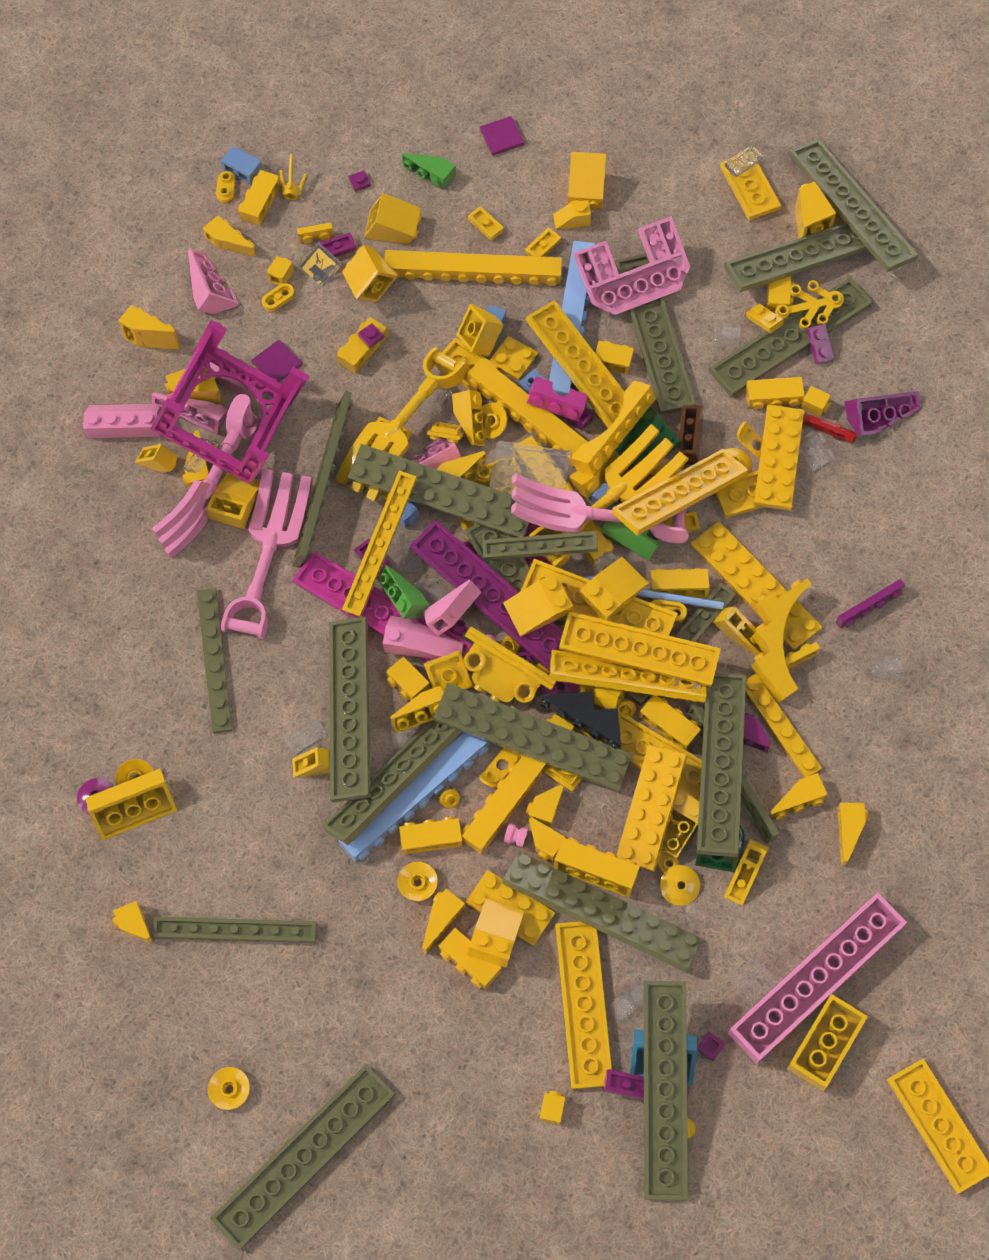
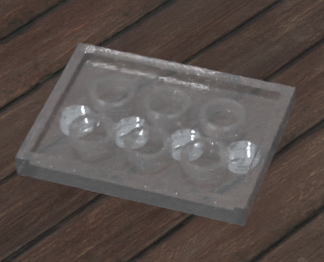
M498 441L489 488L512 495V491L517 487L512 484V476L518 473L537 483L565 490L572 451Z

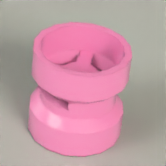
M509 823L504 843L511 844L516 842L518 847L524 848V841L528 836L529 829L522 827L519 830L516 825Z

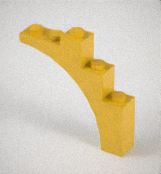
M808 578L802 582L800 579L790 585L792 589L788 592L784 589L777 595L774 592L768 596L766 593L756 599L758 603L753 607L764 622L755 628L757 632L752 635L763 652L754 657L755 662L750 666L777 703L798 690L785 662L783 632L792 605L801 593L812 585Z

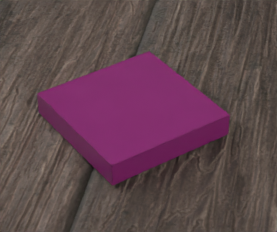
M512 116L480 126V131L492 156L524 145V141Z
M277 340L251 360L257 369L267 376L275 378L278 382L285 379L293 367L298 369L302 366V362L280 340Z

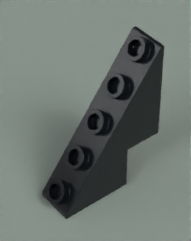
M592 691L540 695L539 705L542 708L554 711L556 715L564 720L567 719L572 722L575 728L587 731L593 739H600L615 750L616 748H621L618 708L594 710Z

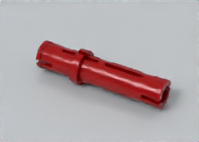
M807 412L803 416L802 424L833 435V438L837 439L838 437L852 444L856 438L857 432L843 428L841 424L830 423Z

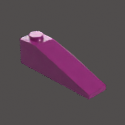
M919 391L844 401L847 420L859 436L877 434L886 427L921 409Z

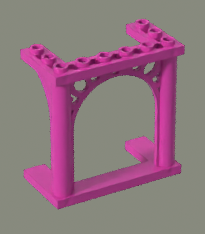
M210 320L193 351L192 359L170 398L167 397L150 429L242 481L251 484L269 456L265 451L287 408L291 406L307 382L309 375L293 367L281 384L275 378L267 376L259 369L251 367L243 360L237 359L227 351L218 348L227 328L218 322ZM210 362L219 366V371H214L210 367ZM228 377L235 379L247 386L260 404L261 423L242 461L175 425L195 387L208 378ZM266 393L273 397V399L265 400L262 398V394Z

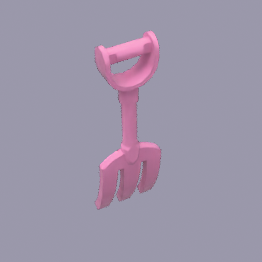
M245 394L237 395L233 399L227 413L226 430L228 434L222 443L223 447L221 450L229 455H232L241 439L250 440L253 438L260 425L259 418L253 414L250 408V398ZM213 465L207 478L204 481H194L181 502L171 513L152 528L170 558L184 549L209 520L206 508L213 492L217 488V483L224 471L223 469Z
M262 469L258 495L248 531L256 541L263 544V550L246 597L234 600L226 608L221 622L222 632L233 630L258 635L259 639H264L268 628V617L264 606L260 603L264 591V582L277 547H287L299 542L309 504L313 477L301 476L287 531H284L293 474L282 472L273 511L268 526L265 528L274 470ZM243 608H254L262 614L260 623L234 619L232 617Z
M518 473L512 476V484L517 486L512 491V499L517 502L512 505L511 513L525 521L548 529L568 533H577L583 527L585 521L598 520L622 523L612 514V510L586 506L583 498L575 491L549 487L532 481ZM687 509L673 516V527L659 523L650 528V531L662 541L670 543L686 542L689 538L688 531L685 529L684 519Z

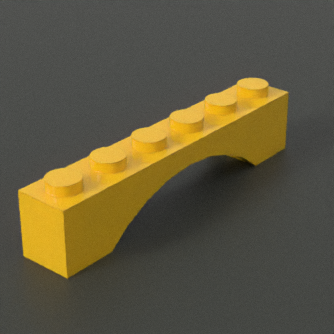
M637 381L631 383L624 392L623 407L615 422L600 436L582 444L571 457L577 471L592 476L597 473L655 401L656 396L651 385Z

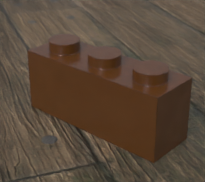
M683 405L679 434V440L682 445L678 447L677 454L682 452L689 459L685 464L694 465L699 462L704 418L701 405Z

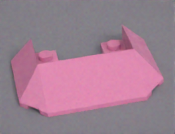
M672 216L637 229L650 263L625 273H618L607 241L573 253L592 305L616 315L681 290L683 281L690 269V264Z

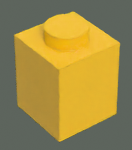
M276 256L266 272L268 281L277 285L287 283L294 272L293 264L287 258Z
M811 386L802 401L801 408L821 417L823 412L827 413L831 406L829 402L831 395Z
M557 1091L544 1093L539 1121L560 1125L565 1097L562 1096V1093Z

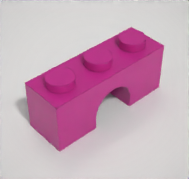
M536 376L530 387L527 403L578 422L585 409L587 395L570 389L566 396L558 395L552 388L553 382Z

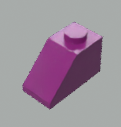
M745 713L743 744L768 752L771 743L759 720L753 715Z

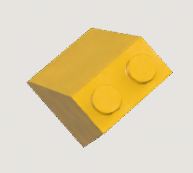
M571 152L568 204L570 202L588 200L591 210L602 209L606 154Z
M816 182L806 183L799 188L795 205L798 238L832 228L836 212Z
M382 193L370 209L364 239L410 244L418 236L419 230H417V225H419L422 218L420 215L421 208Z
M365 245L357 250V254L346 264L345 269L342 271L354 296L357 299L370 302L379 301L398 277L373 247Z
M185 369L166 375L168 383H165L168 395H172ZM214 377L199 383L189 399L207 401L224 406Z

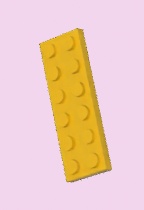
M767 404L754 506L791 511L804 410Z
M648 745L617 851V858L624 861L625 859H630L636 862L640 868L655 872L688 757L686 754Z
M924 1058L887 1079V1082L956 1194L961 1193L989 1176V1162Z

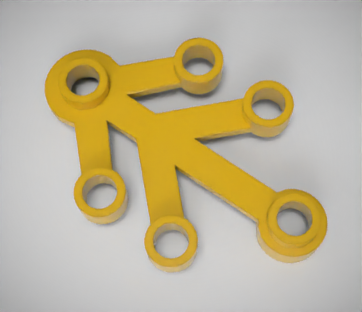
M812 280L808 283L807 290L823 297V299L818 300L802 291L799 285L794 284L791 286L790 294L806 302L792 306L781 304L777 306L775 314L784 320L788 318L789 314L809 310L806 316L799 322L800 328L806 330L810 327L811 320L819 307L826 306L824 312L817 317L819 325H826L832 310L843 305V295L838 291L828 292L819 287L817 281ZM810 285H815L816 288L812 289ZM793 289H798L799 292L795 293ZM836 297L838 301H833L832 298ZM780 309H784L786 312L781 313ZM823 317L825 318V321L822 322L819 320V318ZM806 321L808 325L804 326L802 322Z

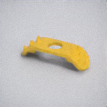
M745 421L739 426L737 438L744 447L760 460L761 448L760 450H755L752 447V442L757 440L762 445V438Z
M502 748L488 768L479 776V779L487 786L497 787L499 781L509 773L508 770L514 762L517 763L520 759V754ZM505 760L508 763V767L500 770L496 766L497 762Z

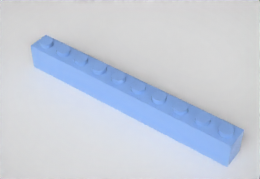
M573 241L562 310L583 337L585 326H582V321L586 322L587 311H584L585 306H589L590 298L587 296V290L573 253L593 246L595 243ZM553 357L549 381L553 382L552 388L555 393L566 396L569 390L573 389L571 388L573 382Z
M465 732L462 733L354 841L346 845L338 840L340 846L355 862L359 859L360 861L366 859L370 854L369 851L374 846L378 848L385 841L384 838L389 833L392 835L397 832L400 827L399 825L404 820L406 822L415 815L414 811L419 807L421 809L430 802L429 798L434 794L436 796L444 790L443 786L448 782H454L459 777V772L463 769L468 770L473 765V760L478 756L480 758L488 752V747L493 743Z

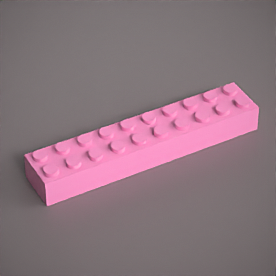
M879 893L875 894L733 1025L727 1034L757 1065L824 1003L831 994L839 989L899 933L907 922Z

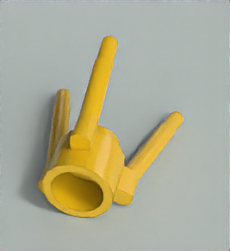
M290 154L289 182L286 185L283 171L280 170L279 173L282 196L286 200H296L298 196H301L307 175L304 174L299 188L296 183L292 182L293 154Z

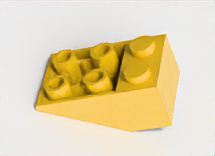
M131 305L118 320L124 338L138 347L178 350L181 348L175 328L170 324L162 323L156 316L148 315L140 307L136 308Z
M227 473L213 492L206 508L209 519L244 530L257 499L260 480L254 478L251 484H248Z
M679 788L661 848L675 858L679 856L697 830L699 818V801Z

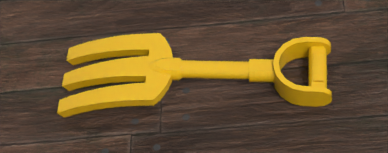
M432 348L423 361L426 379L419 386L417 393L390 423L371 422L367 424L346 455L335 481L346 485L360 445L369 446L374 439L375 441L371 447L385 452L391 447L388 453L403 457L410 447L405 434L402 432L404 425L436 389H450L458 385L467 375L470 367L469 363L466 361L459 362L442 354L439 348ZM436 363L453 371L445 376H436L430 373ZM353 481L350 489L357 493H362L365 485ZM370 487L366 497L377 502L382 491Z
M651 424L622 455L605 469V480L609 490L591 507L606 509L619 500L625 502L675 475L689 459L682 452H679L654 477L635 491L634 489L674 446L668 438H665L640 463L621 477L620 475L659 434L660 431ZM585 521L583 527H585L591 521ZM540 526L529 536L564 534L568 532ZM563 554L561 556L548 555L544 557L552 566L561 568L571 558V554Z

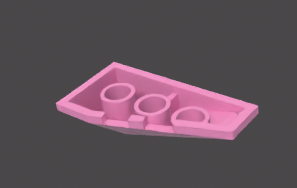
M189 249L193 298L198 310L203 313L216 314L236 307L239 303L231 288L226 290L222 285V282L225 280L222 276H218L213 272L215 267L205 253Z
M153 393L152 403L162 408L167 397L170 398L171 395ZM188 399L179 417L209 432L218 434L227 418L228 410L220 404Z
M441 438L425 447L426 452L423 454L412 456L411 461L437 469L442 463L461 458V455L453 442H449L447 438Z
M390 616L385 629L383 648L385 653L436 659L458 650L462 654L463 643L444 634L437 636L429 627L412 619Z

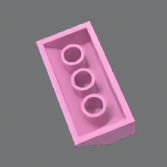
M155 404L89 405L84 412L83 430L87 438L160 437V434L152 431L150 428L158 416L161 407Z

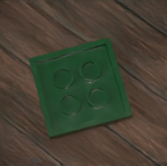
M651 407L647 409L615 449L618 456L622 455L651 424L660 431L648 447L629 466L630 470L651 453L665 438H668L674 444L667 455L682 445L677 436Z

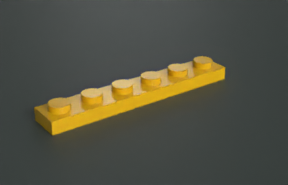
M757 674L747 678L745 694L801 775L805 778L822 770L816 758Z

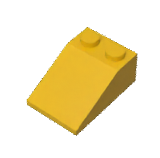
M620 557L593 577L580 590V597L603 620L610 621L649 583L623 557Z
M556 573L535 582L503 603L520 637L568 615L569 611H573V605Z
M485 899L467 955L507 968L524 911Z

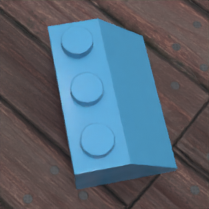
M634 1029L630 1074L644 1077V1030ZM687 1035V1085L692 1086L697 1055V1036Z

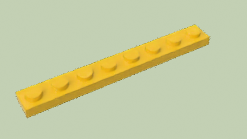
M399 470L342 608L344 612L358 617L362 616L417 481L416 476Z

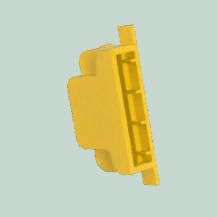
M470 626L465 634V637L472 640L474 644L464 657V665L468 670L474 671L472 675V680L476 684L474 688L483 694L485 691L492 694L490 697L492 700L499 703L502 701L510 702L515 696L518 701L526 703L534 698L540 684L551 690L556 683L555 680L549 679L550 675Z

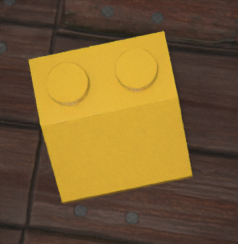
M470 304L456 336L471 353L490 356L496 340L502 331L503 324L495 315L474 304Z

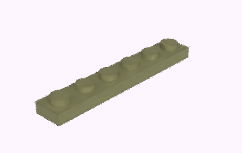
M597 531L483 540L484 561L598 552Z

